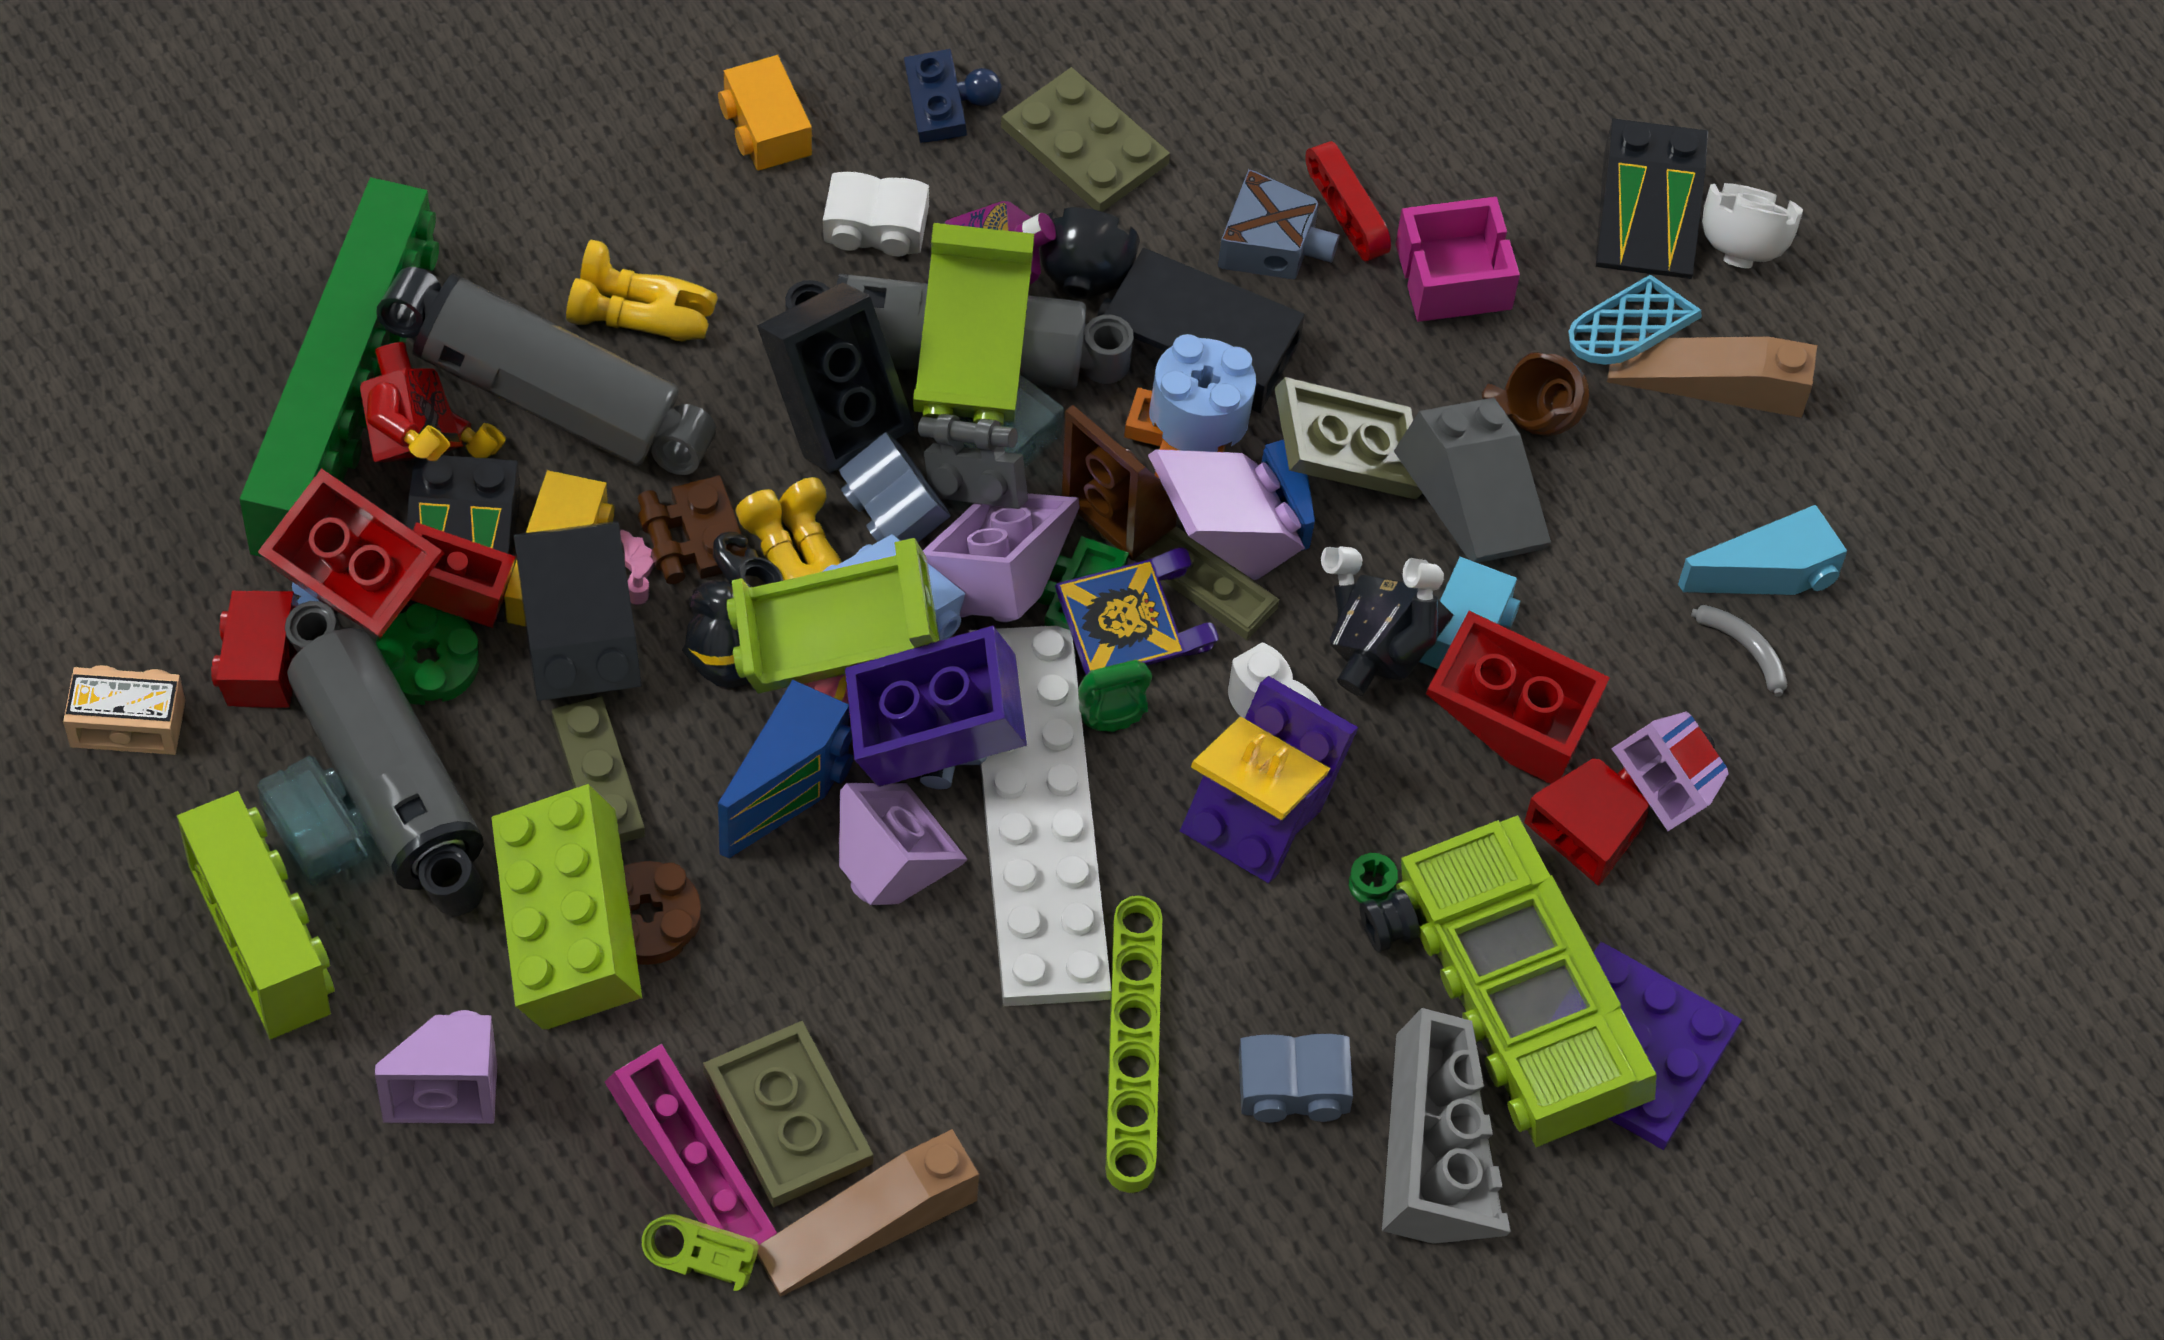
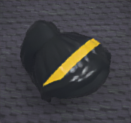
M713 580L702 583L693 590V594L689 598V606L694 616L687 626L686 640L682 651L705 679L716 686L735 688L746 685L749 681L746 677H739L734 663L733 648L740 646L738 629L734 630L732 628L727 612V599L734 598L732 585L726 581Z

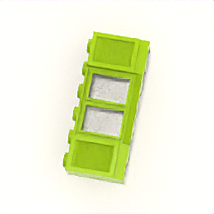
M1518 815L1501 822L1497 820L1401 858L1402 882L1398 883L1396 888L1397 890H1404L1409 897L1415 913L1422 924L1419 926L1420 939L1429 956L1437 954L1444 967L1440 969V975L1451 999L1459 997L1466 1012L1462 1013L1463 1019L1472 1021L1476 1043L1481 1041L1489 1055L1485 1057V1064L1496 1087L1505 1086L1511 1098L1507 1103L1508 1109L1519 1132L1527 1130L1535 1147H1538L1655 1100L1657 1074L1623 1013L1621 1003L1553 876H1550Z

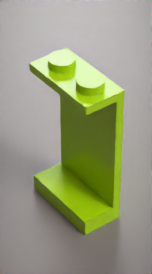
M933 223L928 288L916 389H914L913 398L915 412H923V417L937 418L941 414L973 418V423H978L981 419L999 421L1001 426H1003L1004 421L1014 422L1034 234Z

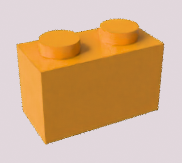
M778 55L723 70L724 90L718 92L721 111L726 120L734 119L737 126L735 128V138L738 148L743 156L750 154L757 171L812 155V126Z

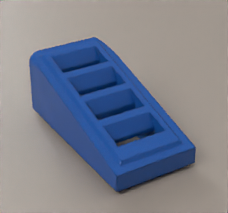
M1284 439L1267 444L1263 451L1261 463H1266L1276 475L1280 483V488L1276 490V493L1281 503H1287L1298 517L1301 528L1296 530L1305 547L1303 550L1309 549L1315 517L1308 475L1289 471Z

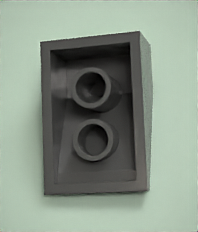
M1493 397L1419 411L1396 446L1394 453L1467 558L1473 562L1481 563L1547 548L1551 540L1521 435L1496 399Z

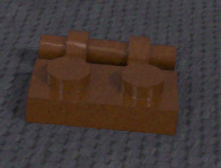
M720 475L671 487L674 504L670 506L660 504L657 493L653 490L642 492L638 496L637 500L641 508L638 518L643 531L650 534L654 546L651 555L656 569L663 572L666 583L677 584L683 581L685 573L682 566L695 563L700 579L723 574L713 558V541L721 533L729 531L741 534ZM682 526L687 541L682 543L673 541L669 529ZM729 544L726 546L727 550L732 554L744 557L747 549L746 547L739 548Z

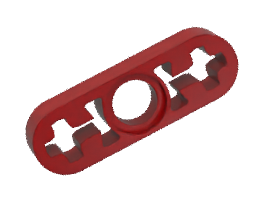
M1329 141L1307 149L1305 160L1309 175L1360 258L1366 262L1390 253L1391 239L1387 226L1338 146L1334 142Z

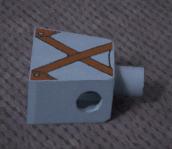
M1248 170L1221 239L1218 267L1227 270L1295 279L1305 255L1332 263L1340 235L1315 228L1319 206L1315 198L1256 171Z

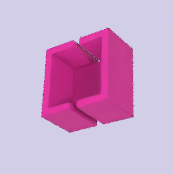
M1497 197L1402 208L1395 244L1405 279L1409 278L1407 287L1417 322L1512 310L1520 273L1510 240H1505L1507 229Z

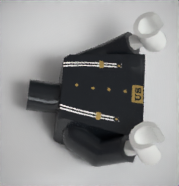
M1343 546L1339 548L1326 547L1323 550L1321 556L1323 569L1327 573L1338 574L1339 584L1334 586L1338 612L1337 624L1330 637V645L1347 661V664L1337 678L1338 684L1354 695L1363 696L1375 675L1403 680L1408 677L1425 653L1435 645L1438 636L1454 616L1438 600V597L1433 595V590L1439 589L1444 580V573L1436 564H1429L1427 560L1410 558L1405 562L1403 568L1404 582L1367 575H1360L1357 582H1354L1353 575H1356L1362 566L1361 554L1352 547Z

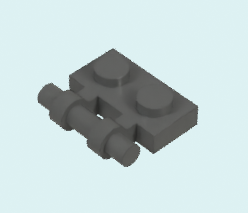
M941 414L937 418H921L918 426L919 435L921 437L935 438V441L938 443H933L924 451L928 484L940 499L1020 509L1028 501L1023 454L1008 453L1004 450V447H1015L1018 439L1016 428L1001 426L999 421L981 419L978 423L963 422L958 416ZM964 442L975 443L978 449L964 447Z

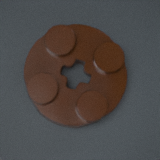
M641 861L625 865L624 873L637 964H658L675 958L683 951V947L690 942L691 938L696 936L700 928L701 904L696 887L686 877L685 870L675 863L668 862L663 864L655 861ZM644 903H651L653 907H659L662 910L654 913V921L643 922L641 915H632V912L639 909L640 905Z

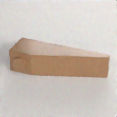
M1774 337L1666 338L1631 359L1621 363L1610 364L1607 382L1802 418L1813 384L1817 345ZM1623 338L1621 341H1639V338Z
M953 1129L902 1153L759 1245L757 1256L781 1297L976 1202L979 1173Z

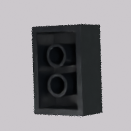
M843 282L757 325L802 455L806 460L832 473L846 465L885 432L894 439H897L915 430L870 295Z

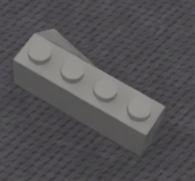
M1421 1008L1396 1034L1382 1231L1432 1244L1507 1236L1511 1232L1507 1213H1502L1498 1191L1502 1188L1499 1166H1493L1488 1139L1493 1133L1490 1116L1484 1115L1480 1090L1484 1087L1471 1020Z

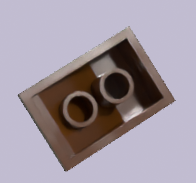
M1074 405L1065 410L1062 496L1077 497L1080 506L1077 513L1118 549L1129 552V559L1133 561L1176 527L1177 512L1160 479L1141 464L1130 450L1120 446Z

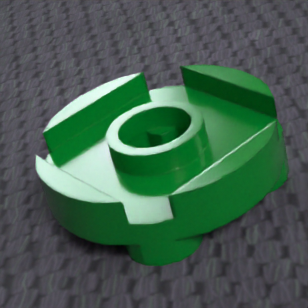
M415 603L406 612L396 617L381 638L377 637L376 644L405 697L411 704L425 705V701H434L442 698V702L454 699L472 684L478 673V638L472 627L462 617L421 603ZM423 648H434L439 659L436 662L427 659L420 664L416 662L418 659L417 651Z

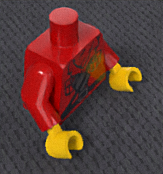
M396 342L375 349L382 376L363 381L360 386L374 462L411 461L415 459V456L423 459L426 458L429 461H437L444 452L462 447V442L467 443L466 448L468 452L475 458H488L490 455L498 452L506 441L505 435L495 426L488 423H483L475 433L471 429V422L453 413L450 410L438 373L434 368H411L405 342Z

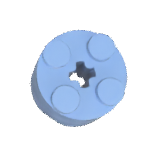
M1189 334L1181 335L1175 339L1173 346L1168 348L1158 360L1149 409V416L1153 426L1156 423L1157 427L1163 432L1162 438L1169 445L1182 451L1217 452L1219 446L1232 442L1231 446H1233L1243 438L1248 428L1256 386V376L1250 353L1241 347H1233L1218 340L1198 338Z

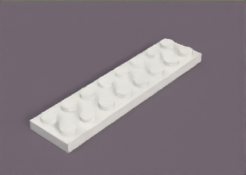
M1059 626L996 629L1016 654L1027 746L988 756L980 764L1003 1006L1110 1000L1111 982L1082 718L1079 712L1080 702L1078 700V681L1073 637L1070 630Z

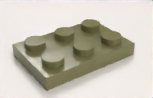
M1072 67L1001 116V128L1094 210L1105 211L1169 164L1170 152Z
M1287 377L1275 387L1289 471L1411 499H1417L1422 494V491L1394 453L1396 446L1413 421L1411 407Z
M803 1021L703 1063V1073L773 1208L873 1164L874 1154Z

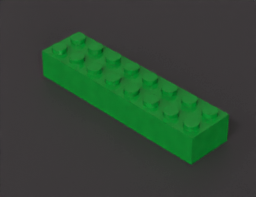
M370 177L239 499L250 555L262 557L258 553L259 549L321 468L346 485L344 477L348 468L355 469L358 465L362 451L360 437L363 429L367 428L360 391L361 383L382 376L375 353L376 348L396 342H406L407 339L396 336L383 327L376 314L377 306L400 270L407 267H418L433 271L438 260L439 242L433 241L436 213L430 211L428 190Z

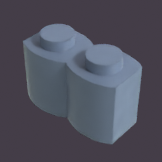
M887 432L839 469L847 483L841 488L843 494L859 512L866 509L872 519L866 526L877 542L891 534L900 541L915 538L919 542L951 516L905 449Z
M1312 1034L1299 1037L1256 1035L1240 1039L1241 1114L1254 1115L1256 1120L1270 1123L1281 1121L1287 1115L1295 1113L1309 1115L1310 1119L1320 1122L1333 1121L1338 1119L1341 1114L1350 1113L1353 1088L1350 1040L1348 1036L1337 1034Z

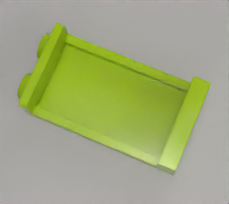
M910 538L894 542L895 556L757 587H749L743 578L732 580L734 598L727 599V612L732 628L734 630L738 629L740 646L733 648L734 663L739 677H746L759 694L786 688L792 680L804 684L845 675L846 667L939 641L927 557L916 539Z

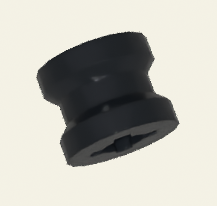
M1398 889L1390 892L1387 899L1381 902L1371 899L1360 903V916L1364 930L1374 950L1378 953L1390 949L1394 941L1402 939L1409 942L1420 937V928L1415 910L1404 890Z

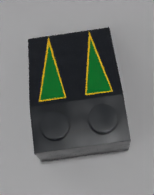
M1612 118L1603 159L1595 267L1692 279L1706 170L1708 130Z
M441 455L437 461H429L426 458L423 459L415 456L409 493L407 527L413 530L417 522L513 555L514 535L516 534L521 497L518 460ZM505 598L495 622H504ZM409 600L400 614L406 612L412 604L418 602Z

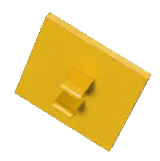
M1241 716L1194 759L1191 768L1280 820H1283L1328 775L1330 770L1329 767Z

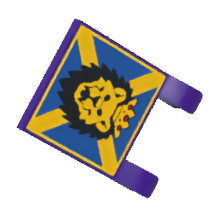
M1177 548L1152 559L1060 582L1055 585L1086 675L1091 670L1134 659L1150 665L1180 656L1197 655L1210 651L1213 648V644L1219 640L1213 623H1204L1178 633L1160 580H1173L1186 574V570L1191 566V559L1185 548Z

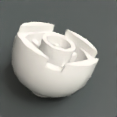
M1724 183L1722 192H1719L1716 184H1711L1704 205L1702 223L1705 236L1711 245L1725 253L1724 261L1726 263L1741 268H1751L1753 261H1770L1781 256L1791 246L1798 230L1803 209L1792 201H1789L1787 209L1775 205L1776 194L1753 187Z

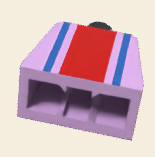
M1687 712L1654 720L1611 748L1667 831H1670L1709 806L1728 775L1726 765L1715 751L1713 738L1708 733L1702 731L1692 715Z

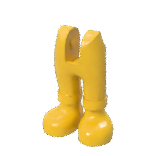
M590 240L583 256L580 279L576 278L570 291L566 320L577 325H587L594 321H606V326L622 327L669 337L676 341L704 339L709 325L705 317L713 313L718 297L716 293L682 279L663 275L637 274L627 269H622L619 272L610 263L608 247L603 242Z
M810 477L794 483L784 492L780 500H778L773 490L757 491L744 498L736 507L735 511L739 523L745 530L762 541L760 547L764 556L780 570L783 581L823 572L830 565L837 566L842 563L836 551L825 538V533L820 523L815 521L816 514L823 507L827 499L825 486L819 478ZM781 519L785 526L792 532L793 542L796 545L798 551L801 552L806 564L803 563L799 558L796 550L793 547V542L789 536L788 531L784 530L782 527Z

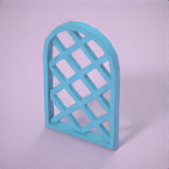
M1649 275L1583 313L1573 321L1568 331L1570 348L1577 357L1590 363L1603 365L1621 363L1639 355L1702 318L1701 309L1652 275ZM1652 288L1661 294H1652ZM1646 289L1645 294H1638ZM1626 302H1644L1643 310H1625ZM1668 302V309L1650 310V303ZM1619 305V310H1610ZM1674 305H1678L1683 310H1674ZM1600 317H1618L1617 325H1599ZM1624 317H1642L1641 325H1623ZM1666 317V325H1648V318ZM1673 317H1681L1672 323ZM1593 320L1592 325H1585L1586 323ZM1577 332H1591L1590 341H1575L1574 338ZM1598 332L1615 333V340L1597 341ZM1622 333H1640L1639 341H1621ZM1646 333H1654L1646 338ZM1613 348V353H1595V349Z

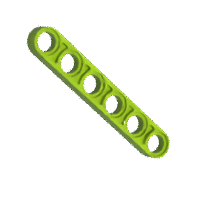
M1130 896L1122 900L1116 907L1113 922L1105 1170L1111 1185L1119 1191L1127 1193L1140 1192L1149 1186L1154 1177L1157 1158L1162 913L1156 902L1144 896ZM1131 913H1141L1149 917L1153 926L1144 933H1134L1126 929L1122 920ZM1130 960H1139L1149 966L1151 974L1144 980H1130L1123 974L1121 967ZM1128 1008H1139L1148 1014L1150 1022L1143 1028H1129L1120 1020V1014ZM1137 1056L1145 1060L1149 1070L1141 1077L1132 1078L1123 1074L1118 1064L1125 1057ZM1126 1105H1136L1145 1111L1148 1119L1138 1127H1129L1120 1122L1117 1112ZM1123 1155H1136L1144 1161L1146 1170L1136 1177L1124 1176L1116 1168L1115 1162Z

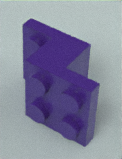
M1267 676L1260 682L1245 719L1329 767L1328 775L1283 820L1276 818L1203 775L1180 832L1265 882L1270 883L1278 875L1295 835L1321 812L1358 727L1274 678Z

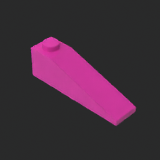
M662 1044L618 1069L605 1081L606 1086L631 1127L699 1222L754 1239L758 1245L777 1234Z

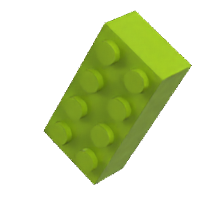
M589 784L492 816L515 1007L544 1030L641 999L642 992L616 810Z
M236 791L177 815L189 868L269 1039L330 1015L328 994L335 992V988L327 970L330 967L327 953L318 936L311 938L306 926L309 923V918L303 902L297 892L294 894L289 892L285 880H288V875L284 863L276 849L270 851L264 839L268 834L256 806L247 809L239 792Z

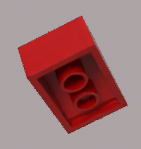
M322 468L258 551L281 575L379 638L383 636L445 554L441 549Z
M1468 611L1426 694L1510 765L1552 784L1563 777L1600 702L1610 677L1474 612Z

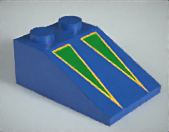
M795 680L791 681L718 802L720 855L731 858L825 798L834 781L841 784L845 780L853 762V755L849 754V745L852 740V730L849 727V704Z

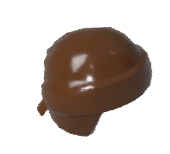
M1531 352L1519 361L1510 375L1505 389H1501L1493 384H1487L1482 392L1483 399L1494 397L1508 418L1513 420L1520 428L1531 434L1541 436L1561 434L1577 425L1587 410L1590 397L1586 376L1576 364L1563 356L1540 352Z

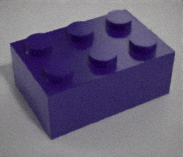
M994 626L845 668L854 758L878 787L1027 746L1016 654Z

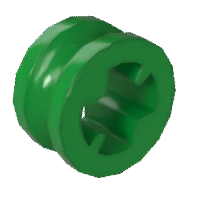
M1380 853L1361 855L1354 861L1349 877V890L1352 896L1360 903L1371 899L1377 902L1386 900L1389 893L1395 891L1398 881V870L1395 863ZM1372 871L1373 877L1377 873L1383 876L1382 885L1374 887V882H1371L1370 886L1363 883L1365 872Z

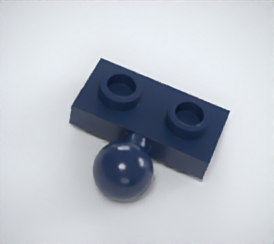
M951 49L904 57L920 143L966 136L967 130L961 101L969 100L976 106L985 107L997 101L1001 94L1002 85L999 77L995 72L986 68L975 69L967 75L965 81L957 82Z

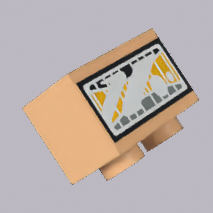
M103 665L92 668L74 667L63 720L70 747L176 755L185 706V696L180 675L170 674L158 669L135 672L121 671Z

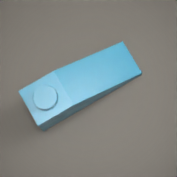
M1813 505L1686 558L1678 585L1683 592L1796 595L1810 588L1820 591L1829 587L1838 579L1847 549L1818 507Z

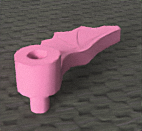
M620 530L625 567L631 571V575L627 580L630 602L642 604L649 597V581L646 578L654 568V561L651 555L652 549L645 546L643 538L633 537L629 532Z

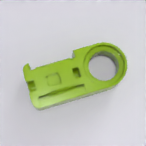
M675 1214L664 1215L653 1220L645 1228L642 1235L643 1252L653 1264L684 1275L690 1273L693 1268L694 1272L731 1284L735 1282L734 1291L742 1289L749 1283L759 1245L754 1239ZM663 1225L675 1226L683 1235L684 1246L677 1256H665L656 1248L655 1234Z

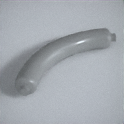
M1701 605L1698 610L1692 609L1691 616L1696 617L1698 624L1720 630L1740 642L1753 655L1761 667L1768 690L1773 692L1776 697L1783 695V691L1787 688V679L1781 661L1769 642L1756 629L1733 614L1715 607Z

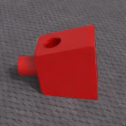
M1591 759L1531 797L1524 823L1599 886L1642 830L1650 804L1625 768L1616 773L1602 760Z

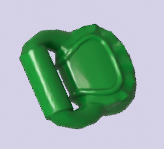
M1134 659L1091 670L1078 687L1079 712L1081 713L1082 722L1094 730L1111 732L1128 728L1132 723L1139 722L1142 715L1148 712L1146 691L1152 679V673L1146 664Z

